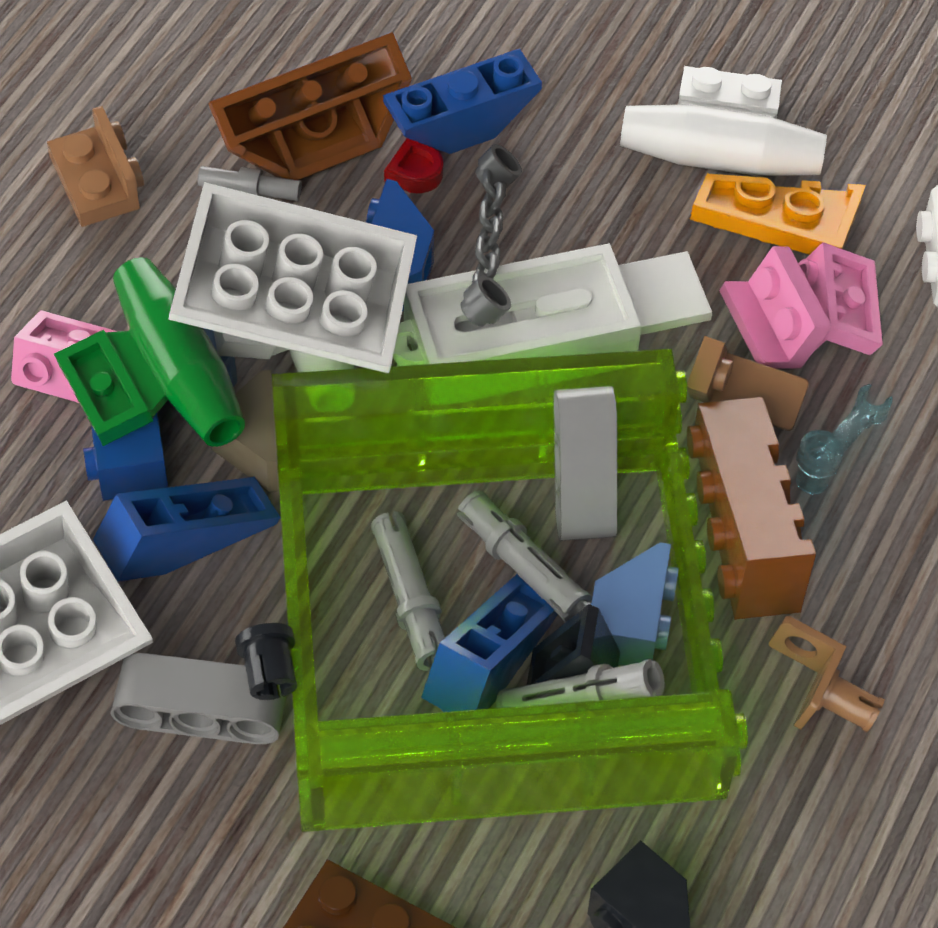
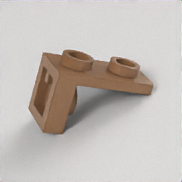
M707 336L703 338L686 385L690 398L704 403L763 397L772 425L786 431L793 430L809 387L806 379L730 354L725 342Z

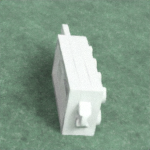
M608 243L499 265L493 280L508 294L511 300V308L496 323H487L483 327L473 324L464 315L460 306L464 300V291L472 284V277L476 270L407 284L404 299V321L399 324L393 359L397 363V367L404 372L421 375L430 406L435 407L637 364L640 335L710 321L712 310L688 251L618 265L611 245ZM407 344H411L412 351H410Z

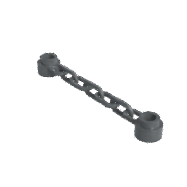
M493 144L478 159L479 166L475 170L477 178L486 190L479 210V220L483 227L476 239L475 255L479 264L476 272L473 274L472 284L464 291V300L460 304L464 315L473 324L480 327L485 326L487 323H496L511 308V300L508 294L493 279L500 264L501 252L496 242L503 230L504 219L503 212L499 207L506 196V188L521 175L522 168L513 154L498 144ZM490 249L492 250V252L484 256L483 253L488 252Z

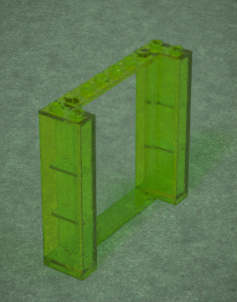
M672 348L391 366L389 373L359 368L272 374L288 625L293 629L295 646L291 650L297 688L292 695L302 832L711 801L728 798L732 777L740 776L741 773L740 750L747 749V723L744 713H735L731 691L719 689L717 673L723 670L722 646L719 638H711L708 623L714 621V599L711 588L702 589L700 574H704L706 571L705 547L703 540H694L692 526H697L698 522L697 500L695 493H686L684 480L689 479L690 475L689 455H687L686 447H678L676 434H681L682 431L680 403H686L687 381L685 371L675 369ZM612 386L617 410V473L656 471L667 542L671 544V567L679 568L675 591L692 694L318 721L302 495L555 478L554 391L559 389Z

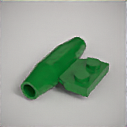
M138 257L123 263L114 273L113 282L129 331L105 332L103 329L54 353L61 371L102 446L153 422L152 418L167 400L208 446L218 447L232 442L243 432L245 419L226 365L204 328L169 320L176 288L150 259Z

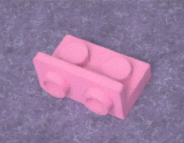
M822 242L806 259L799 262L806 279L832 325L830 331L815 350L827 340L871 355L883 345L875 261Z
M773 246L749 281H725L719 290L749 351L757 363L775 369L802 368L832 328L790 247Z
M40 310L14 337L11 381L17 386L78 402L57 363L54 353L103 329L105 332L117 331Z

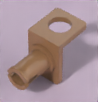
M786 616L771 637L769 646L818 672L793 726L802 730L816 710L819 711L824 707L861 727L863 731L868 732L880 713L878 708H882L885 699L880 696L877 697L839 677L840 670L836 668L847 646L793 617ZM789 637L803 638L810 642L817 651L801 649L794 645Z

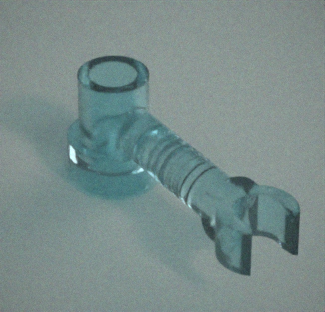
M864 385L858 392L851 413L833 433L824 430H814L803 436L796 457L799 466L796 484L802 491L809 494H819L826 490L830 477L839 470L844 452L865 429L870 428L872 424H879L886 420L892 404V396L887 398L882 405H872L866 401L872 385Z

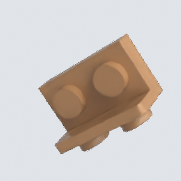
M103 106L92 108L95 127L47 141L49 156L81 227L140 209L137 188L144 186L140 166L135 157H126L124 150H127V144L121 125L118 121L110 123Z

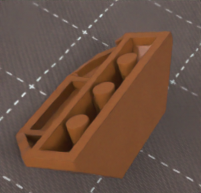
M391 32L210 101L208 105L228 152L276 177L301 180L381 148L394 121L383 102V95L408 87L412 77L395 36Z

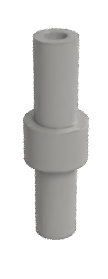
M200 166L198 172V186L201 187L206 182L258 196L299 201L301 195V181L265 176L260 169L241 167L239 171Z

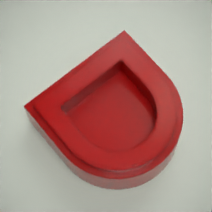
M406 138L385 168L384 182L386 179L397 181L404 191L420 194L432 191L439 186L443 179L442 155L435 148Z

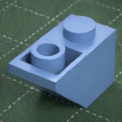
M660 542L595 581L591 605L600 609L620 650L618 665H630L647 659H652L653 661L654 649L666 650L671 616L661 615L660 612L662 600L674 601L679 571L677 567L668 566L671 544Z

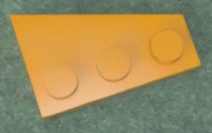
M707 173L693 203L690 220L751 237L765 243L790 247L792 250L808 255L822 242L844 249L862 202L866 185L848 184L846 191L821 189L820 181L802 180L800 188L775 186L771 180L764 177Z

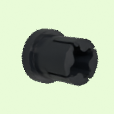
M283 623L258 624L241 631L236 636L237 654L244 658L249 690L252 697L259 700L281 698L279 685L283 697L296 690L297 682L291 650L295 646L293 629L289 625Z

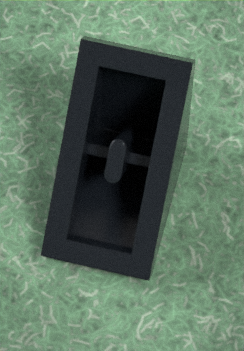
M588 604L533 648L526 685L585 674L592 666L599 664H609L613 668L618 667L620 650L599 608Z

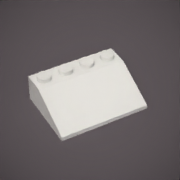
M204 182L169 313V320L389 373L417 235Z
M67 500L0 534L1 725L153 643L152 636Z

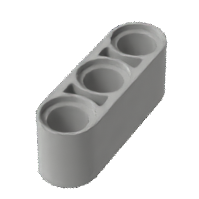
M612 386L555 390V514L558 538L560 541L616 537L617 410L614 389Z
M133 653L123 659L110 714L118 723L134 729L264 745L278 740L287 696L283 697L281 695L279 685L281 698L259 700L252 697L245 665L149 653Z

